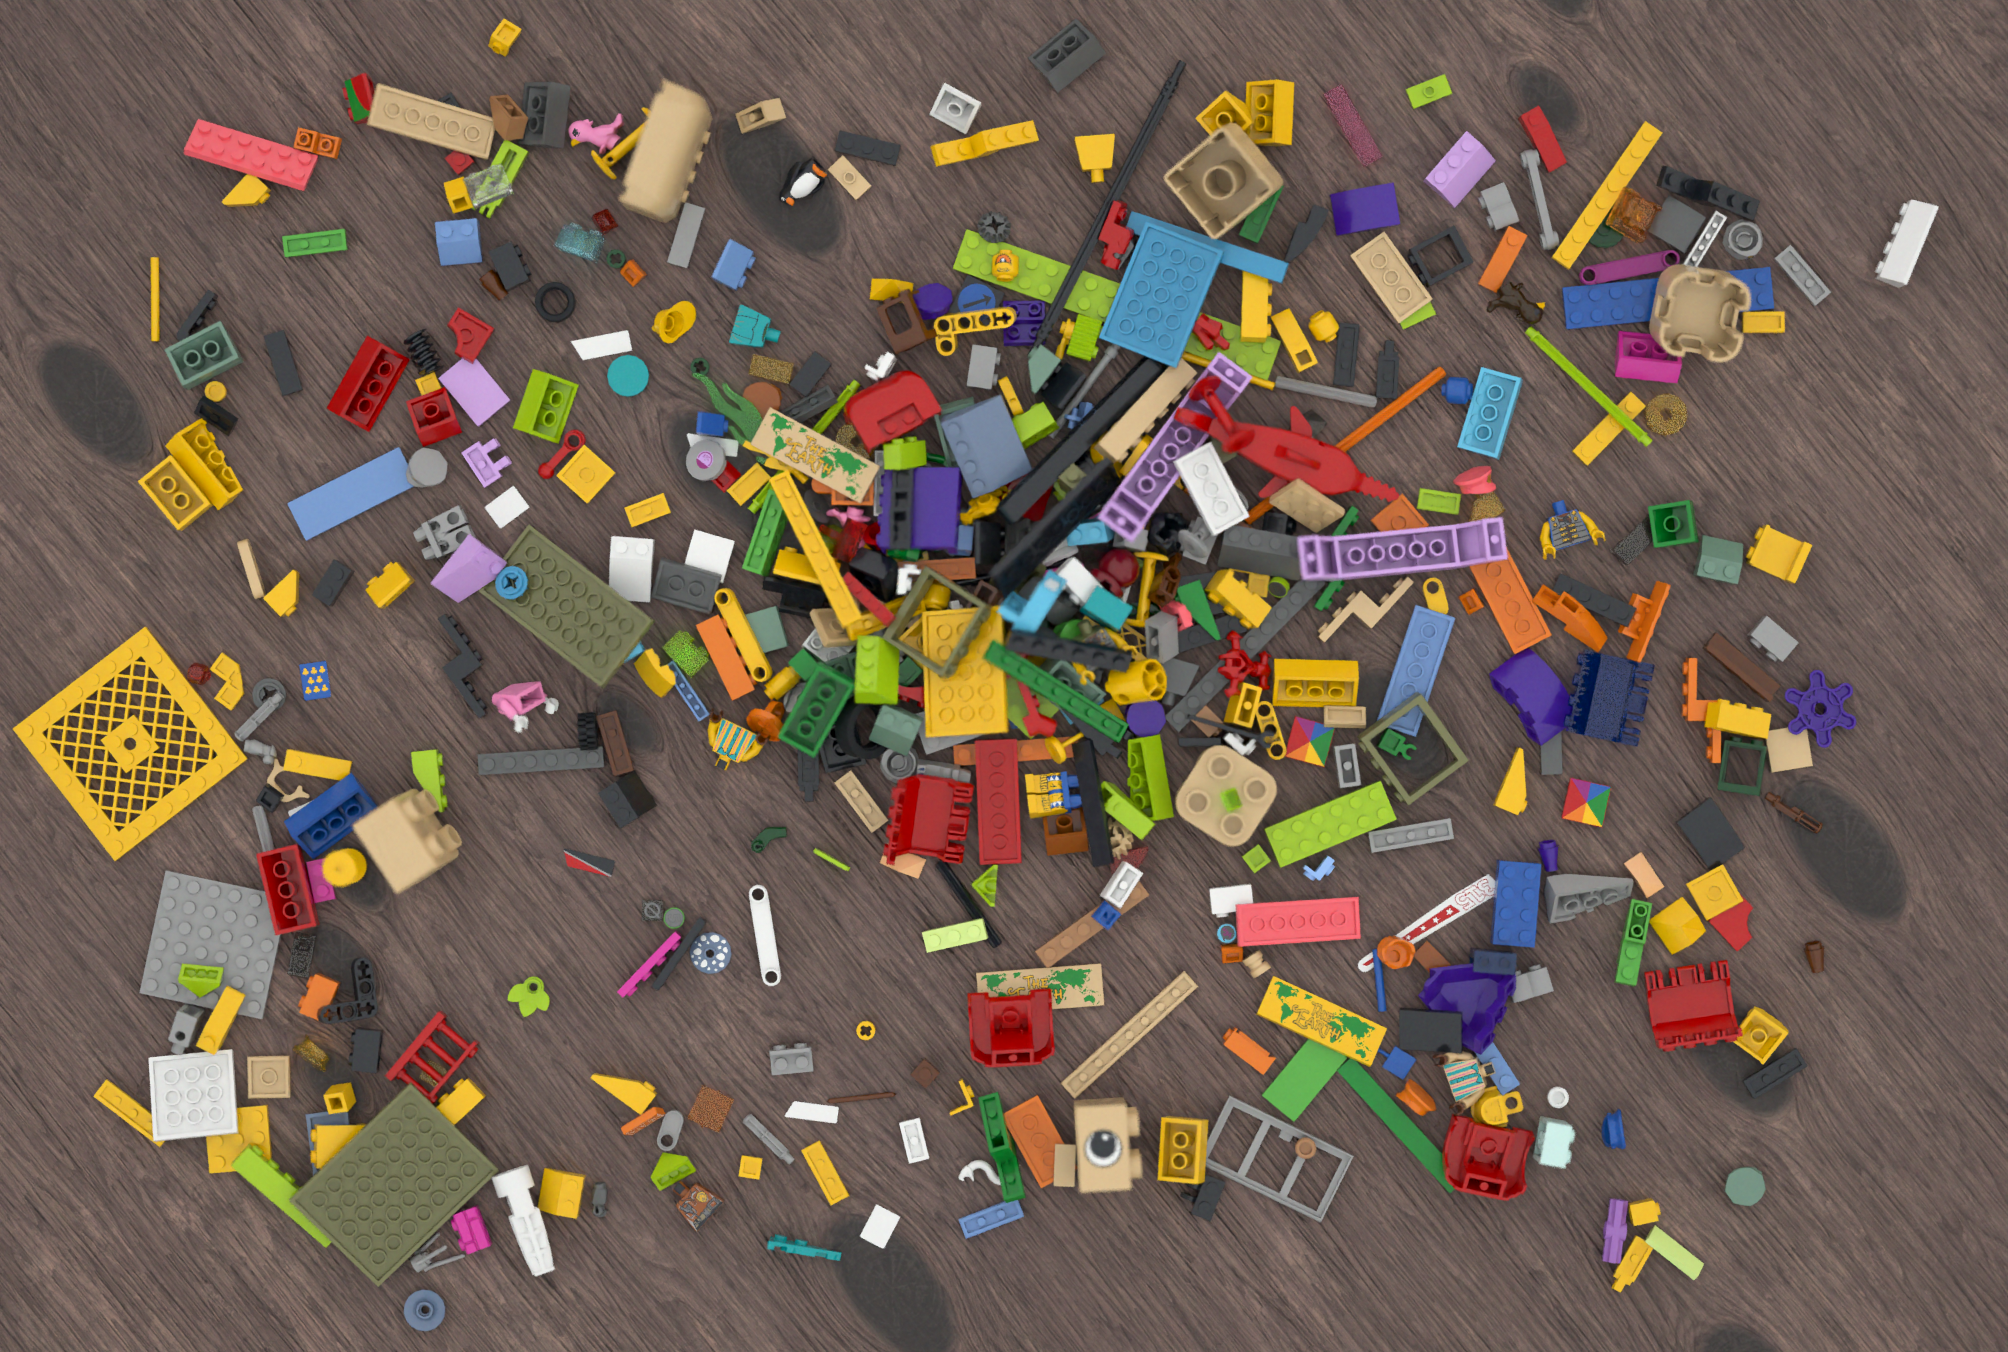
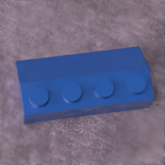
M351 772L286 819L284 823L291 837L314 859L354 830L353 824L378 808V805L362 783Z

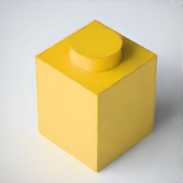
M464 177L444 183L446 196L453 214L473 208L470 192Z
M351 1083L332 1085L323 1095L329 1114L348 1112L356 1103Z
M1652 1198L1628 1203L1629 1216L1633 1226L1659 1221L1657 1215H1661L1658 1202L1655 1203Z

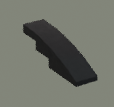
M892 469L891 507H889L890 550L911 549L914 514V469Z

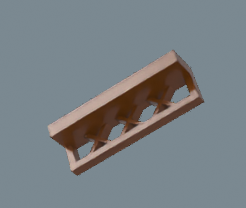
M1715 632L1702 649L1765 702H1770L1780 685Z

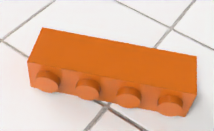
M718 614L697 624L696 627L733 701L756 690L754 685L757 682L751 673L748 674L745 668L747 664L743 656H739L736 650L738 646L733 636L730 637L727 631L728 623L726 619L724 620Z

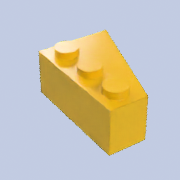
M1231 569L1217 571L1204 589V592L1208 594L1207 598L1215 604H1221L1224 607V612L1228 615L1236 616L1240 619L1239 623L1247 629L1258 628L1272 607L1256 592L1252 593L1246 588L1247 584L1244 581L1238 582L1233 577L1234 572Z

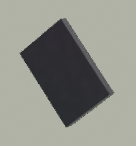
M1400 1008L1399 1048L1404 1050L1462 1053L1463 1012Z

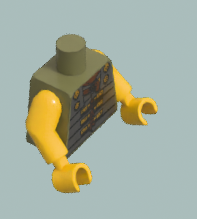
M1088 619L1082 620L1077 624L1081 634L1075 636L1072 640L1130 650L1137 655V649L1134 646H1127V642L1108 627L1098 625L1092 627ZM1071 662L1076 672L1081 674L1080 683L1082 685L1087 684L1085 677H1088L1093 682L1095 676L1092 671L1099 667Z

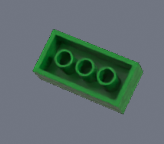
M818 661L783 724L778 738L815 757L855 686L856 680Z

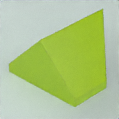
M993 864L971 883L973 888L990 907H995L998 864Z

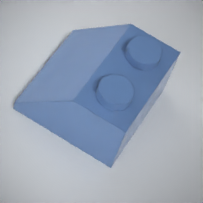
M477 218L435 222L436 241L441 266L483 262L480 223Z
M729 239L712 275L713 280L737 291L738 287L742 288L747 279L744 274L747 268L751 269L755 262L754 252Z

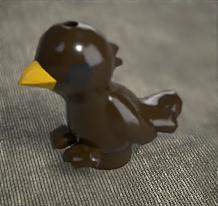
M1510 282L1497 290L1500 297L1488 302L1487 312L1491 313L1498 307L1517 310L1519 314L1516 315V318H1519V321L1537 324L1543 317L1545 302L1534 303L1528 301L1520 290L1523 283L1514 286Z

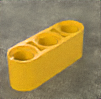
M1260 701L1255 714L1260 733L1264 732L1267 725L1272 724L1276 729L1274 737L1266 736L1265 741L1271 743V747L1278 744L1282 748L1279 756L1272 755L1271 747L1265 748L1271 759H1282L1286 754V746L1274 708L1269 702ZM1262 704L1269 707V714L1264 717L1258 713V708Z

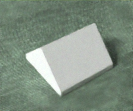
M944 83L929 115L967 134L981 108V102Z

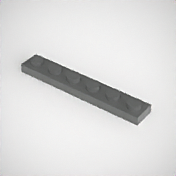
M603 746L598 747L597 750L580 751V748L478 754L479 775L605 767Z

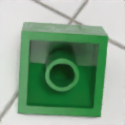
M1686 500L1648 506L1654 548L1699 543L1693 501Z

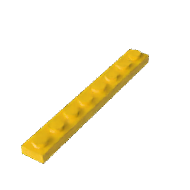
M1646 121L1643 123L1551 257L1568 270L1570 269L1661 136V131Z
M788 470L770 478L769 483L842 628L862 620Z

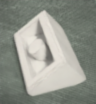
M1122 861L1100 896L1121 908L1143 873L1129 863Z

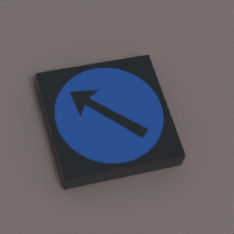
M967 275L949 313L998 308L1005 293ZM986 314L981 315V322L989 325L991 322L990 317ZM961 317V319L970 323V320L968 318Z

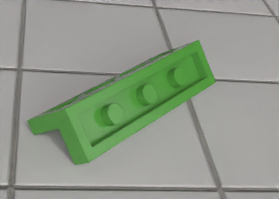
M769 489L742 566V569L765 577H769L788 521L773 490Z

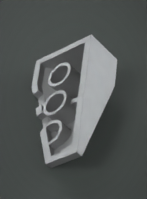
M1577 874L1547 877L1544 895L1549 923L1568 921L1576 918L1575 914L1585 910L1587 913L1594 911L1593 907L1600 904L1609 905L1631 896L1634 881L1631 878Z

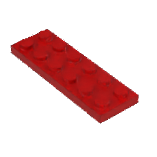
M1017 738L976 739L975 755L980 865L1022 863Z

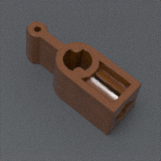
M1178 552L1170 557L1169 561L1163 563L1164 569L1154 576L1147 598L1160 607H1164L1171 602L1176 595L1181 579L1177 566L1179 561L1182 560V555Z

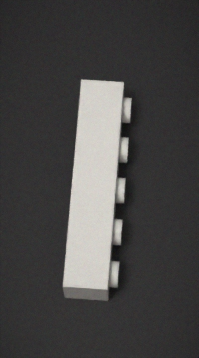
M1718 211L1713 213L1682 265L1695 267L1699 265L1727 219L1726 216Z
M875 450V464L881 467L874 479V516L882 514L879 497L880 494H883L881 475L884 474L885 469L884 452L881 450Z

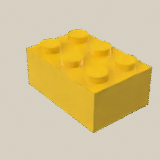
M169 455L138 481L177 530L183 531L213 506L212 502L173 455Z
M1175 1116L1161 1117L1158 1180L1192 1184L1205 1182L1208 1119Z

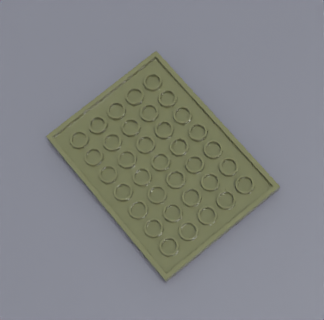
M410 1082L290 1197L289 1201L379 1287L499 1171V1168Z

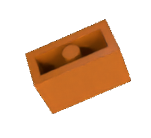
M316 973L314 977L310 976L306 985L309 988L307 995H303L298 1004V1007H301L299 1013L318 1020L317 1012L319 1008L333 1003L341 982L320 973ZM327 1011L323 1016L327 1018L329 1012Z

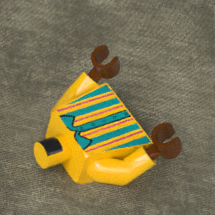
M714 708L710 712L707 730L709 744L713 747L712 751L720 754L715 766L725 771L731 760L737 763L741 761L747 762L758 755L764 744L771 738V735L767 738L762 737L761 733L763 730L756 734L722 718V710L720 715L714 714Z

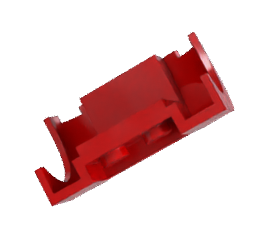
M904 370L891 374L851 396L845 403L843 416L847 425L850 423L853 425L869 454L872 448L881 443L887 444L891 442V439L903 436L923 425V423L927 422V419L936 414L940 416L942 409L923 378L913 371Z
M1051 989L1030 990V995L989 997L988 992L967 993L972 1060L984 1064V1067L991 1068L1042 1064L1043 1060L1054 1055Z
M1452 1114L1442 1152L1443 1172L1447 1182L1458 1191L1498 1200L1509 1201L1510 1198L1517 1197L1520 1194L1523 1195L1527 1188L1525 1181L1526 1158L1535 1140L1533 1131L1512 1127V1130L1474 1122L1473 1118L1453 1116L1454 1114Z

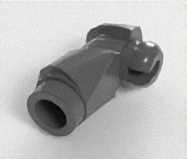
M605 1182L593 1183L592 1203L594 1207L592 1213L596 1217H603L608 1211L605 1206L608 1194Z

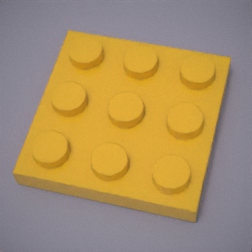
M268 1105L237 1107L239 1133L206 1137L209 1173L236 1171L231 1164L248 1144L258 1146L264 1152L263 1156L268 1160L272 1159Z

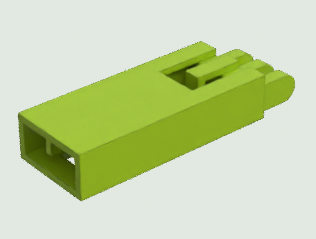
M508 140L503 141L476 192L477 198L471 209L476 210L478 205L481 204L479 213L483 215L486 208H489L486 217L491 218L496 207H501L529 154L527 150ZM492 181L500 184L499 189L492 187L489 194L486 193Z

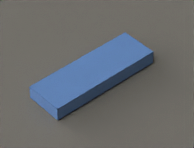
M1018 1200L1009 1203L1003 1201L961 1217L958 1220L967 1239L1022 1218L1024 1214Z

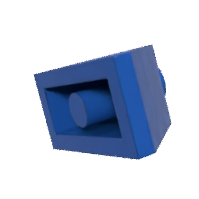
M698 412L696 429L698 435L724 437V432L728 433L729 420H725V415Z

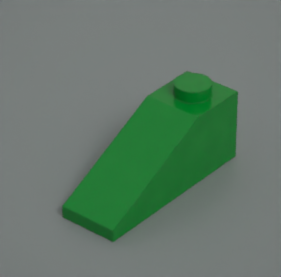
M1200 580L1178 587L1174 598L1175 601L1185 605L1192 618L1216 641L1220 640L1221 638Z

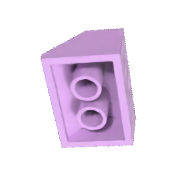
M1466 131L1424 179V182L1455 208L1496 160L1478 140Z

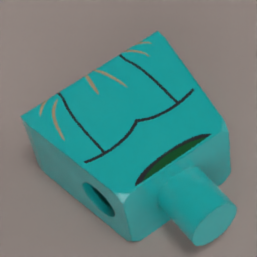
M740 304L729 343L732 345L764 348L766 340L778 343L781 331L770 328L772 321L770 318Z

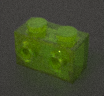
M679 630L662 649L693 678L710 661L707 658L709 653L702 646L698 648L693 643L695 639L687 631L683 633Z

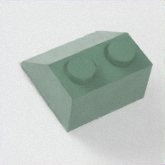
M1042 345L1039 348L1035 346L1027 357L1030 359L1028 361V369L1033 395L1038 393L1061 362V359Z
M1702 535L1693 576L1733 585L1738 584L1743 561V544Z
M883 704L869 740L907 756L923 717L893 704Z

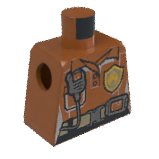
M680 1181L673 1189L681 1197L676 1207L696 1232L724 1202L722 1197L697 1182L691 1188H688Z

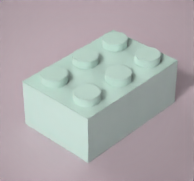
M1540 1116L1533 1158L1540 1164L1565 1168L1566 1163L1569 1164L1571 1158V1151H1568L1569 1143L1574 1141L1575 1130H1572L1573 1126L1564 1120Z

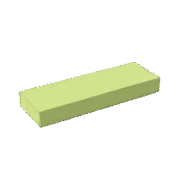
M1656 1225L1652 1227L1645 1242L1691 1279L1695 1280L1699 1276L1704 1263Z

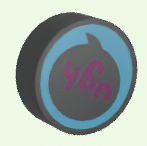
M1222 923L1216 930V936L1220 942L1230 944L1236 939L1237 930L1231 923Z

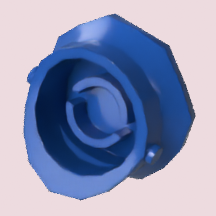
M1617 1109L1613 1114L1607 1113L1602 1124L1603 1142L1606 1147H1611L1612 1149H1616V1147L1620 1149L1626 1148L1621 1109Z

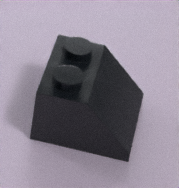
M1067 362L1064 365L1060 363L1053 372L1056 375L1051 382L1047 380L1040 388L1042 391L1040 396L1059 411L1062 410L1086 379L1084 373Z
M861 547L848 564L850 574L878 600L884 603L892 601L899 578L897 561L891 557L878 554L875 550Z
M635 770L598 793L620 828H623L657 806Z

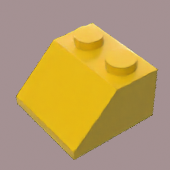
M390 562L383 568L384 573L379 578L375 576L367 583L369 587L366 589V592L379 608L385 609L415 582L413 577L399 562L394 564Z
M544 1168L538 1202L539 1209L554 1215L577 1219L580 1212L586 1175Z

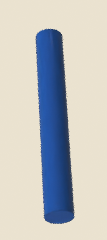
M1372 949L1378 1012H1383L1387 1010L1382 961L1377 956V949Z

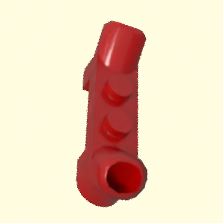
M1015 652L1016 654L1020 655L1021 657H1023V658L1026 659V660H1028V657H1029V655H1030V654ZM1006 673V679L1010 678L1011 676ZM1016 680L1030 714L1022 718L1029 737L1037 734L1052 737L1058 725L1057 721L1038 713L1037 707H1040L1037 696H1032L1029 687Z

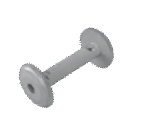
M1235 488L1247 511L1249 506L1246 497ZM1205 522L1194 534L1187 530H1180L1178 539L1186 551L1198 558H1205L1209 553L1206 545L1203 543L1210 535Z

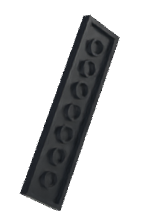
M1105 456L1080 480L1075 488L1069 491L1065 498L1058 505H1055L1050 513L1043 520H1040L1036 527L1029 534L1025 535L1021 542L1014 549H1011L999 564L992 568L989 574L1002 597L1006 599L1121 483L1115 467L1109 458Z

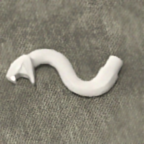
M975 1160L964 1166L958 1177L962 1181H964V1177H970L974 1181L973 1171L980 1168L986 1172L988 1178L994 1184L1001 1185L1000 1178L996 1175L992 1166L983 1160Z

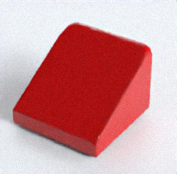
M726 461L723 473L717 479L711 481L725 493L741 476V473L729 461Z

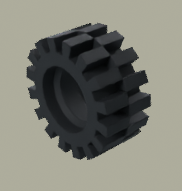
M578 713L577 725L580 751L597 750L598 729L596 713Z

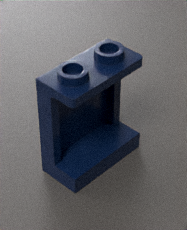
M1470 948L1468 964L1473 963L1474 972L1515 975L1517 954L1512 951Z

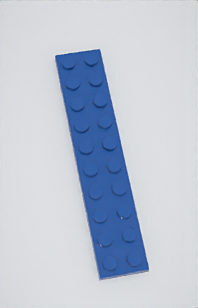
M1770 267L1726 271L1744 283L1750 292L1751 302L1749 310H1739V312L1774 309ZM1659 278L1563 287L1562 297L1566 330L1650 321Z

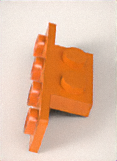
M1656 581L1649 599L1638 594H1632L1629 605L1637 608L1629 627L1627 628L1620 624L1618 629L1619 633L1633 638L1626 657L1627 659L1640 663L1644 657L1656 622L1661 615L1663 604L1669 595L1671 585Z

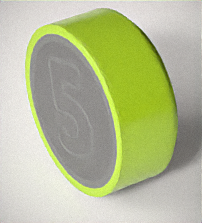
M1273 577L1268 584L1269 592L1279 598L1285 597L1290 589L1289 583L1282 577Z

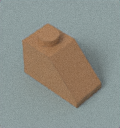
M509 95L490 96L489 101L495 130L504 140L523 139L528 121L526 114Z

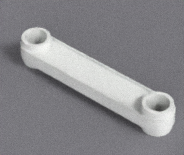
M755 885L749 891V900L761 974L766 985L775 986L781 980V971L769 896L764 886ZM760 888L763 890V899L757 900L753 897L754 889ZM774 971L778 976L777 980L769 982L766 979L767 972Z

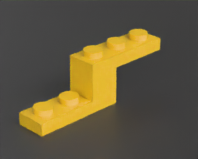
M1032 120L981 131L964 139L935 144L931 146L935 165L938 167L988 156L1001 149L1039 141L1034 121Z

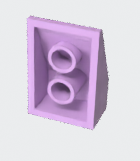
M468 534L431 584L459 603L493 581L507 562L489 547Z

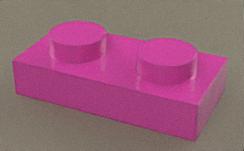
M325 858L306 862L315 903L336 899L333 884L331 885L329 881L327 882L324 878V873H322V864Z

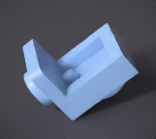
M1326 855L1315 871L1304 864L1302 868L1306 871L1303 874L1312 881L1315 878L1320 881L1324 875L1328 876L1335 867L1333 865L1335 860Z

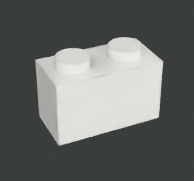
M1075 557L1068 558L1055 572L1067 580L1062 590L1065 589L1070 595L1069 599L1076 605H1085L1097 585L1103 588Z
M1251 884L1209 888L1211 913L1216 914L1217 918L1227 917L1229 912H1236L1235 904L1253 903Z

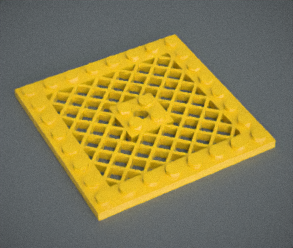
M147 627L133 635L13 728L14 732L114 861L125 855L248 760L241 748ZM142 657L145 660V662H139L137 660ZM136 664L146 665L144 677L134 676ZM131 665L130 675L120 674ZM150 668L159 679L149 678ZM119 677L129 678L128 690L118 689ZM114 678L113 688L103 687ZM134 679L144 680L143 692L132 690ZM148 681L159 682L157 693L147 692ZM163 685L171 695L162 694ZM102 690L113 691L111 702L101 701ZM98 691L97 701L87 700L91 695ZM117 692L127 693L126 704L116 703ZM132 694L142 695L141 706L130 705ZM146 696L157 697L155 708L145 707ZM161 697L171 698L170 710L160 709ZM175 702L179 704L184 712L174 711ZM86 703L96 704L95 715L85 714ZM81 704L80 713L71 712ZM101 705L111 706L110 717L99 716ZM115 706L125 707L124 719L114 718ZM130 708L140 709L139 719L136 715H132L129 718ZM145 710L155 711L153 723L143 722ZM159 712L170 713L168 725L158 723ZM174 714L184 715L183 727L173 725ZM69 715L80 717L78 728L68 727ZM65 716L64 726L54 725ZM84 717L94 718L93 730L83 729ZM188 717L196 728L187 727ZM99 719L109 720L108 732L97 731ZM113 721L123 722L112 731ZM144 725L153 726L152 736ZM157 727L168 728L166 739L156 738ZM53 728L63 729L62 741L51 740ZM48 729V735L46 736L44 732ZM172 729L182 730L181 741L171 740ZM68 730L78 731L76 743L66 741ZM187 730L197 732L196 743L185 742ZM82 732L92 733L91 745L81 743ZM97 734L107 735L101 739L105 746L96 745ZM201 734L210 745L200 744ZM128 738H133L136 741V747L133 750H129L125 746ZM157 742L166 743L164 754L154 753L161 748ZM52 743L61 744L60 753ZM170 743L180 744L179 756L169 755ZM66 745L76 746L75 757L64 756ZM185 745L195 746L194 758L183 756ZM80 747L90 748L89 759L79 758ZM199 747L210 748L208 760L198 758ZM95 748L105 750L104 761L94 760ZM215 751L217 753V756L213 759V753ZM109 752L118 763L108 762ZM154 756L164 757L162 769L152 767ZM149 757L148 767L138 766ZM168 758L179 759L177 770L167 769ZM65 760L74 761L73 770L70 768V766L67 764ZM183 760L193 761L192 772L182 771ZM78 761L89 762L87 774L77 773ZM197 762L207 763L196 772ZM93 763L103 764L102 776L92 775ZM108 765L118 766L117 778L106 776ZM122 769L125 773L132 770L131 779L121 778ZM137 769L147 770L146 781L136 780ZM152 771L162 772L161 783L150 782ZM166 772L177 774L175 785L165 784ZM181 774L190 775L188 779L180 784ZM77 776L87 777L86 787ZM91 778L101 779L100 790L90 789ZM106 780L116 781L115 792L104 791ZM120 782L131 783L129 794L119 793ZM135 783L145 785L144 796L134 795ZM150 785L160 786L159 798L148 797ZM164 787L175 788L163 797ZM91 793L99 794V802L94 799ZM104 794L114 795L113 807L103 806ZM119 796L129 797L127 809L117 808ZM133 798L144 799L142 811L132 809ZM148 800L158 801L147 810ZM103 809L112 810L111 819ZM117 811L127 812L126 823L115 822ZM131 813L141 814L130 823ZM116 826H123L124 828L119 831Z

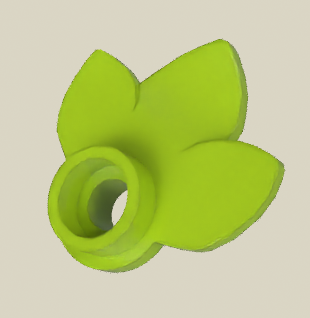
M535 976L527 978L524 984L515 985L508 994V1001L519 1002L523 1017L531 1015L537 1007L546 1011L550 1003L549 996L544 991L543 981ZM531 983L537 984V990H531Z

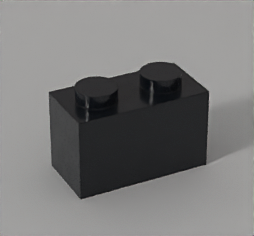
M508 242L489 251V255L507 291L531 281L529 276L532 273L527 263L523 265L520 259L523 254L518 244L514 246L512 242Z
M333 560L312 596L328 606H334L355 571L340 561Z
M358 1027L355 1032H352L351 1044L354 1045V1050L349 1055V1065H352L351 1071L379 1072L383 1030Z

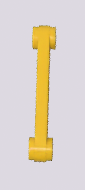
M729 588L719 589L714 596V600L724 620L726 619L728 623L727 626L752 677L758 682L769 680L772 676V668L735 593ZM723 593H726L728 596L726 603L722 600ZM760 667L765 670L764 678L759 675Z

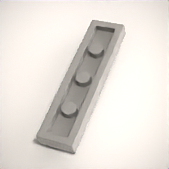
M1451 818L1368 832L1371 853L1454 839Z

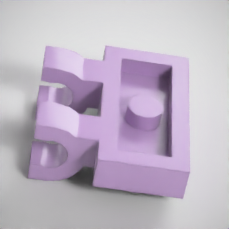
M494 438L485 445L478 441L462 452V455L484 488L501 478L500 470L512 464L508 456H504L496 463L493 462L488 453L501 446L498 440Z

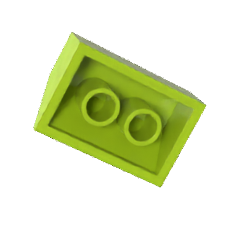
M533 369L513 428L559 444L579 385Z
M858 636L855 703L897 704L900 649L879 636Z

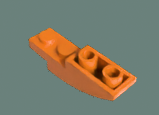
M1542 585L1532 600L1539 607L1567 624L1563 630L1596 652L1601 650L1608 639L1604 630L1591 613L1565 591L1560 596L1545 585Z

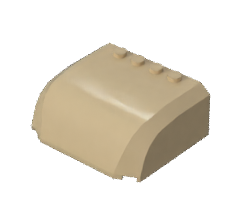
M663 80L661 88H663L662 94L658 92L656 94L625 178L624 186L627 187L626 193H622L619 200L627 210L667 223L677 217L682 202L686 203L689 196L687 187L689 183L693 184L697 173L694 171L696 163L700 164L704 152L701 149L703 144H707L711 132H708L713 118L704 98L690 90Z

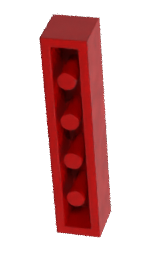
M849 572L844 575L842 579L848 591L879 621L888 627L896 617Z

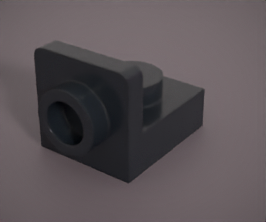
M1265 512L1263 531L1293 536L1297 527L1294 518L1287 514Z

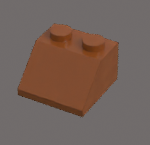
M1083 807L1071 809L1072 813L1043 817L1047 856L1089 851Z

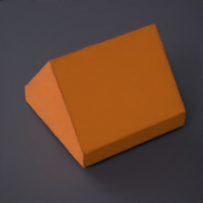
M633 259L629 260L620 270L623 277L633 287L647 276Z
M1475 588L1459 596L1468 615L1484 607Z
M1237 943L1222 944V963L1242 962L1243 947H1239Z

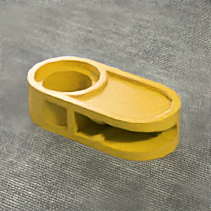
M1005 376L997 380L1013 416L1023 414L1024 411L1008 377Z
M1437 578L1425 580L1422 590L1427 608L1447 614L1449 610L1448 602L1441 581ZM1431 581L1438 584V591L1434 594L1429 593L1427 590V584Z

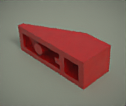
M1539 106L1518 118L1532 145L1537 149L1539 157L1548 173L1567 163L1551 126Z

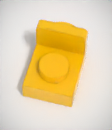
M503 19L491 35L488 46L495 53L506 57L522 29Z

